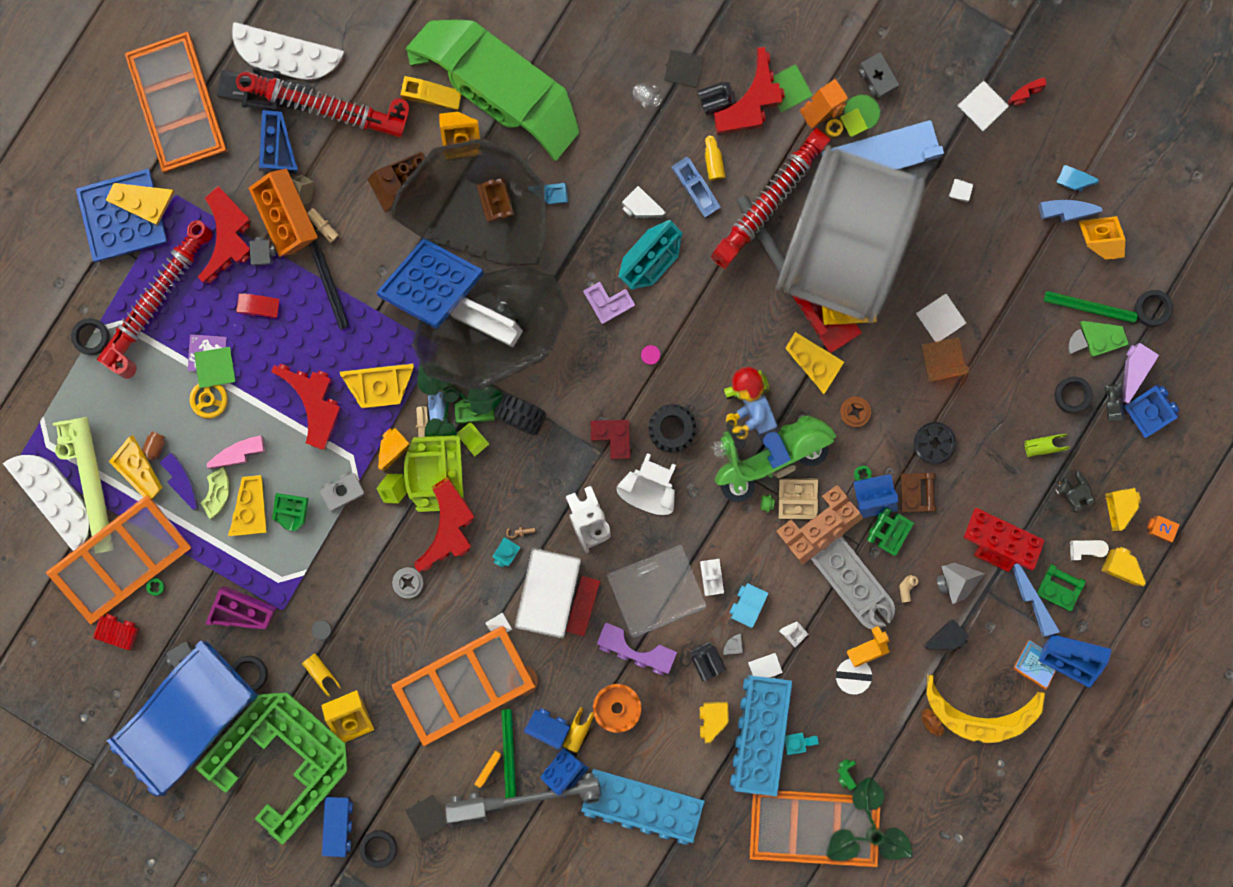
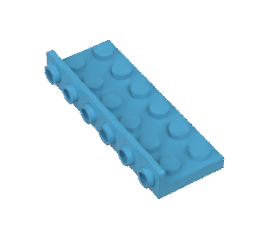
M748 675L747 678H744L743 690H746L745 698L742 697L740 704L743 714L738 720V728L741 729L740 736L736 737L735 742L738 752L733 758L735 775L732 774L730 786H733L734 791L777 796L792 686L791 680Z
M593 769L594 777L599 778L601 796H599V801L596 803H583L581 811L585 812V816L595 818L597 815L603 817V821L614 824V821L622 823L621 826L633 829V826L639 827L641 832L651 834L653 831L659 833V837L670 840V837L678 839L677 842L688 845L689 842H694L704 800Z

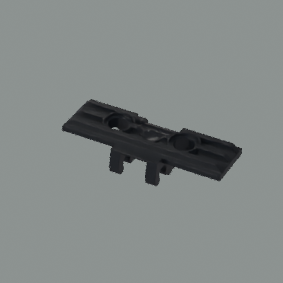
M253 66V74L258 75V78L262 76V79L266 77L267 81H269V79H280L281 77L280 71L274 70L273 73L260 71L259 67ZM221 70L217 96L242 100V108L252 107L269 111H277L278 107L294 109L295 102H291L290 106L287 107L286 99H284L281 105L280 98L276 99L274 103L251 100L250 97L255 95V92H242L236 85V78L240 73ZM243 76L240 79L241 85L243 83L251 85V79L248 76ZM284 81L285 88L288 87L290 81ZM291 82L292 90H295L296 85H299V92H302L303 88L306 87V94L310 93L311 85ZM299 104L294 110L302 111V104Z

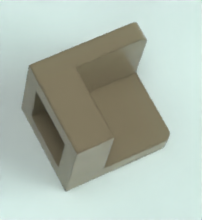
M303 175L291 177L302 204L311 203L315 182Z

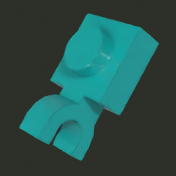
M803 732L785 735L784 739L787 755L806 752L805 746L819 744L817 736L804 738Z

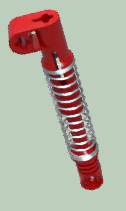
M246 71L241 72L236 78V85L241 91L249 93L254 91L255 95L260 93L259 96L264 94V97L273 103L276 99L280 98L281 105L284 99H286L287 107L290 106L291 102H295L294 109L299 104H302V111L305 110L306 106H309V114L313 111V108H316V116L322 114L324 118L329 116L331 120L335 118L338 119V122L342 120L345 121V124L349 122L352 123V126L359 125L360 129L366 130L369 128L401 138L409 112V105L402 98L393 99L387 114L375 111L367 105L364 107V104L359 106L357 102L352 104L349 100L347 102L342 101V97L340 100L336 99L335 95L329 97L328 93L320 98V91L315 97L313 96V89H311L309 94H306V87L303 88L302 92H299V85H296L295 90H292L291 82L285 88L284 80L280 83L278 78L267 81L266 77L262 79V76L258 78V75ZM243 76H248L251 79V85L248 87L242 86L240 79ZM402 103V107H404V111L400 110L399 112L400 115H404V119L390 115V112H397L394 106ZM367 117L380 120L381 123L367 120Z
M816 127L805 143L802 144V147L789 156L788 160L791 164L783 163L786 170L779 169V172L782 174L781 176L774 174L777 181L770 180L773 186H765L768 192L761 191L762 195L756 197L757 201L755 203H751V209L747 208L748 212L742 214V220L738 219L739 223L733 225L731 228L732 232L720 242L712 253L711 258L718 266L726 269L744 245L750 243L755 238L754 233H759V227H764V222L769 221L768 216H773V210H778L777 205L782 204V199H787V194L792 192L791 188H795L796 182H801L800 177H804L805 172H809L812 161L828 145L831 140L830 137Z
M195 220L188 225L186 234L188 237H184L185 241H181L182 246L179 244V246L172 249L173 259L166 257L170 263L168 265L162 263L165 270L158 269V272L161 274L160 277L153 276L156 282H149L152 288H144L145 293L140 294L141 298L136 300L137 304L135 307L131 306L132 311L127 312V318H122V325L118 324L115 335L97 358L100 363L124 379H129L136 373V364L124 355L132 343L139 339L138 336H141L140 331L145 330L144 326L149 324L148 320L150 317L154 318L153 313L155 311L158 312V306H163L161 298L167 300L164 293L171 294V291L168 289L169 286L176 287L173 281H180L177 275H185L182 268L189 269L187 265L193 264L194 252H198L196 249H200L199 245L208 243L212 238V230L199 220ZM118 362L122 363V364L124 365V367L121 368L120 366L117 365V363H118Z

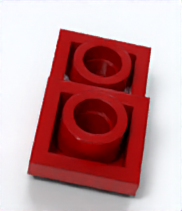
M1045 77L1020 88L1008 100V104L1014 103L1015 106L1025 104V100H1028L1030 97L1029 92L1031 94L1042 92V89L1047 85Z
M239 294L236 313L249 316L259 315L275 319L277 318L280 299L252 294Z

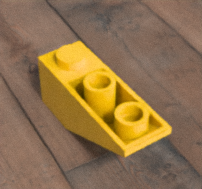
M404 76L401 97L405 100L458 110L461 93L456 89Z

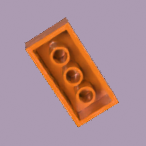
M287 168L270 172L249 187V191L279 257L296 253L318 238Z

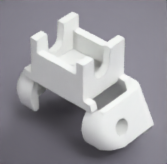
M647 453L640 471L636 470L634 473L630 471L617 486V493L627 503L644 511L657 515L671 514L674 511L675 490L671 489L672 484L669 483V480L676 465L672 464L670 470L650 462L651 454Z
M591 486L585 488L587 499L584 502H580L575 493L566 496L573 513L570 515V518L586 554L590 553L588 548L603 543L611 537L610 527L605 521L604 513L597 502ZM597 530L602 531L600 535H595Z

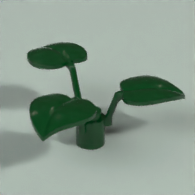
M419 364L417 379L419 389L427 395H436L441 390L446 400L443 421L438 418H432L428 421L424 430L425 437L456 435L454 425L446 422L449 403L455 402L459 396L466 402H471L470 409L477 414L491 412L502 399L503 392L483 383L474 385L469 390V398H467L462 391H458V386L455 383L450 382V376L444 369L432 364Z
M872 777L863 779L855 787L852 794V802L855 808L858 810L866 809V814L871 823V827L866 830V837L854 838L850 830H837L829 839L826 852L829 859L844 861L854 858L860 851V846L856 841H869L872 845L878 846L880 855L887 860L912 857L911 844L903 831L898 828H889L884 836L876 827L869 809L875 810L882 805L884 792Z

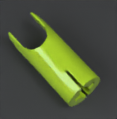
M1067 434L1024 441L1027 457L1070 449V446L1058 448L1052 443L1054 439L1066 437Z

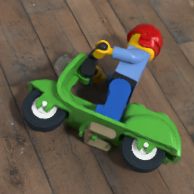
M743 367L735 372L732 377V389L739 393L745 406L740 408L736 414L730 413L726 416L728 431L723 432V437L720 438V441H714L715 446L712 449L716 457L720 456L723 459L726 455L729 461L716 474V484L721 485L722 493L727 499L733 502H742L749 499L754 493L756 479L766 475L770 478L773 476L781 478L796 470V466L791 463L797 460L806 466H816L822 463L828 455V445L834 442L833 439L837 435L824 421L811 416H803L798 419V422L792 425L787 424L781 427L779 431L768 402L762 394L764 384L759 371L752 367ZM747 415L749 416L750 420L745 423L744 427L736 426L739 418L743 419ZM749 429H754L757 436L764 443L766 450L741 461L738 458L737 449L745 446L743 438L747 436Z

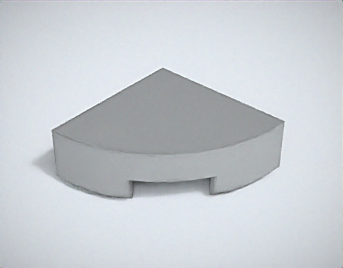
M1081 329L1075 331L1069 340V354L1088 346Z
M741 634L731 637L726 642L723 655L743 653Z

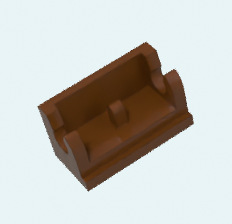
M492 179L477 185L487 222H499L514 215L504 179L496 181Z

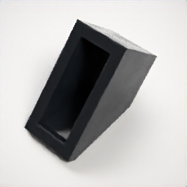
M950 619L923 646L926 649H956L957 647L961 649L968 642L966 639L969 635L953 619Z

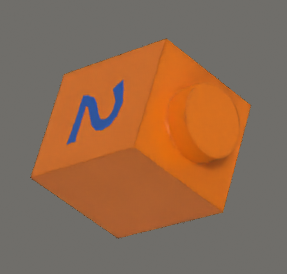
M1159 515L1154 516L1148 522L1147 529L1149 530L1147 534L1168 543L1173 542L1180 524Z

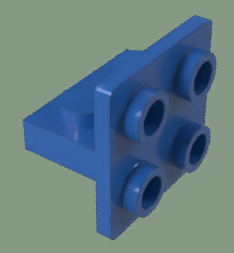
M891 474L854 481L858 510L863 518L879 515L885 507L891 509V512L898 510L896 503L898 502V497L894 490Z
M563 748L548 768L544 770L540 778L557 795H561L565 788L576 785L588 770V767L574 757L567 749Z

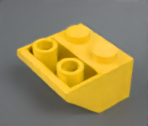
M703 702V706L699 707L700 719H703L704 726H700V738L704 739L705 743H710L727 725V702Z

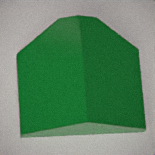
M276 493L272 519L277 521L286 530L297 531L305 524L309 498Z

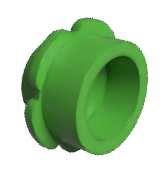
M771 494L768 496L763 495L761 499V510L766 511V513H769L774 508L775 500L771 498Z

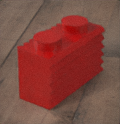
M106 614V617L100 616L93 638L128 651L132 650L140 629L135 627L136 623L128 620L122 623L117 621L118 617L111 614Z

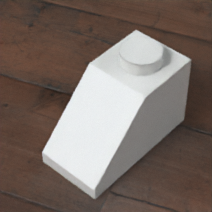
M639 186L622 202L624 206L622 210L630 217L633 215L635 218H663L666 213Z

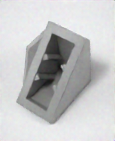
M957 563L942 566L952 604L965 600L985 575V573Z

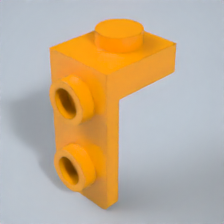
M879 626L871 629L874 636L873 640L847 651L854 667L889 653L887 643L890 642L885 631L881 632Z

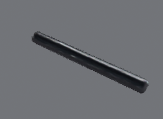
M317 238L309 244L339 329L344 330L349 327V323Z

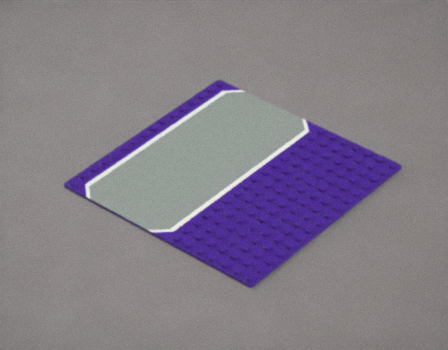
M176 195L162 216L168 243L141 251L100 320L107 327L111 340L116 333L118 324L122 325V318H127V312L132 311L131 306L135 307L137 304L136 300L141 298L140 294L145 293L144 288L151 289L152 286L149 282H156L153 276L160 277L161 274L158 272V269L165 270L162 263L166 265L170 263L166 257L173 259L172 249L179 246V244L182 246L181 241H185L184 237H188L186 235L188 225L195 220H199L212 230L211 240L206 244L199 245L200 249H196L198 252H194L193 264L187 265L189 269L182 268L185 275H177L180 281H173L176 287L169 286L168 289L171 291V294L164 293L167 300L161 298L163 306H158V312L155 311L153 313L154 318L150 317L148 320L149 324L144 326L145 330L140 331L141 336H138L139 339L132 343L124 355L136 364L135 375L129 379H124L97 360L101 353L97 355L81 353L21 455H34L47 459L58 468L76 491L83 494L77 459H60L55 453V447L58 444V433L53 423L88 417L105 506L120 516L144 497L109 463V460L131 435H134L141 450L147 435H150L151 431L165 436V445L159 459L155 458L154 461L147 459L163 487L153 499V502L190 544L191 549L184 554L278 609L283 610L345 507L344 505L333 512L329 511L320 493V490L323 489L322 485L333 481V483L339 481V477L347 472H350V474L355 473L360 481L379 449L381 440L384 439L382 435L392 427L416 386L419 364H428L437 350V346L336 287L349 323L347 329L340 330L321 278L287 258L279 257L278 253H276V256H273V265L254 266L251 265V258L244 264L242 262L238 264L233 259L231 261L232 265L227 270H221L217 274L218 277L215 281L205 285L198 276L208 265L215 249L217 237L215 218ZM241 232L238 234L250 248V241L255 240ZM252 294L280 299L277 318L236 313L238 295ZM97 327L85 347L94 348L101 342L102 335ZM190 335L226 337V347H230L235 382L221 384L227 393L228 401L225 410L215 418H202L195 414L190 406V393L199 383L197 371H188ZM120 362L117 363V365L120 366L121 368L124 367V365H123L122 363H120ZM279 364L290 367V371L297 374V371L309 374L307 377L309 379L312 372L317 373L318 370L329 374L328 378H331L332 382L324 401L327 402V399L339 402L338 406L342 409L325 451L305 443L308 433V419L303 401L286 380L271 372L273 365L278 367ZM414 364V369L401 404L361 408L340 376V372ZM210 386V392L213 393L215 399L222 401L220 392L215 387ZM201 388L195 396L196 405L200 403L199 395L204 392V388ZM206 396L205 402L209 403L211 401V397ZM212 405L202 408L201 411L211 413L219 407ZM260 435L263 436L266 452L247 455L248 463L224 466L230 486L228 499L220 513L210 520L200 503L209 492L207 476L222 467L209 469L207 468V463L224 449L237 442ZM170 452L175 454L190 476L197 495L199 506L197 511L193 510L167 483L172 476L160 462ZM262 475L267 533L228 536L242 477ZM344 485L339 486L337 489L339 496H344L347 492V488ZM276 493L309 498L305 524L297 531L286 530L277 521L272 519ZM146 506L128 519L129 522L174 548L179 547Z

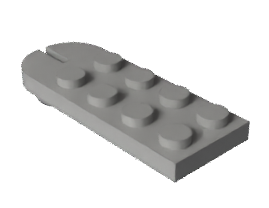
M843 537L837 538L826 549L821 550L811 558V561L863 626L869 629L877 626L879 628L886 626L876 615V610L879 611L887 623L891 622L895 614L894 602Z

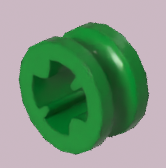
M859 466L854 471L855 480H861L859 479L860 475L857 473L859 470L862 471V469L866 470L865 474L868 475L866 479L871 478V470L867 466Z
M157 578L149 580L146 585L148 593L154 596L162 594L165 588L163 581ZM153 582H155V584H157V582L160 584L158 587L160 590L158 592H156V590H154V592L151 591V584Z

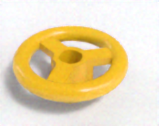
M199 383L192 389L189 401L195 414L202 418L210 419L219 416L225 410L228 398L222 385L212 386L220 392L222 401L215 399L213 393L210 392L209 386L203 387L204 392L199 395L200 403L197 405L195 403V396L201 389L199 388ZM206 396L211 397V401L209 403L205 402ZM212 405L219 407L211 413L201 411L202 408Z

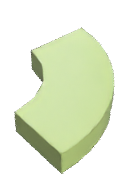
M224 467L207 476L209 492L200 504L210 520L220 513L228 499L230 486Z

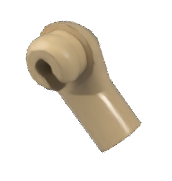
M909 575L901 582L899 588L902 603L911 601L910 590L918 584L916 576Z

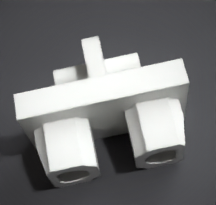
M720 560L700 561L705 596L724 593Z

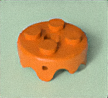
M608 685L595 697L593 703L594 717L602 728L610 732L618 733L629 730L637 723L640 717V699L636 692L626 685ZM615 702H619L623 706V710L618 714L614 713L611 709Z

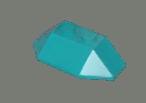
M671 220L648 229L623 257L618 277L630 289L654 285L678 258L683 232Z

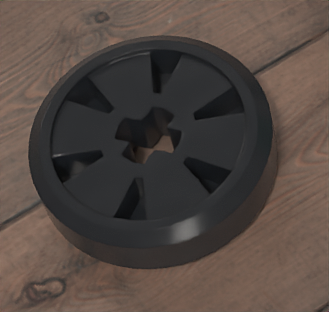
M931 422L918 429L914 436L913 447L916 455L922 461L928 464H941L950 459L954 454L956 438L953 431L947 425L940 422ZM934 438H937V441L940 442L936 449L932 448L933 445H930V441H933Z

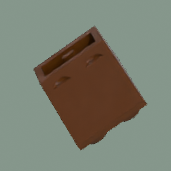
M422 152L378 169L367 179L384 212L395 209L439 186Z

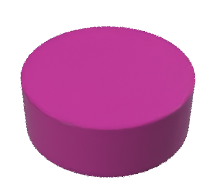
M652 345L646 346L641 352L642 361L648 365L656 364L660 359L659 349Z

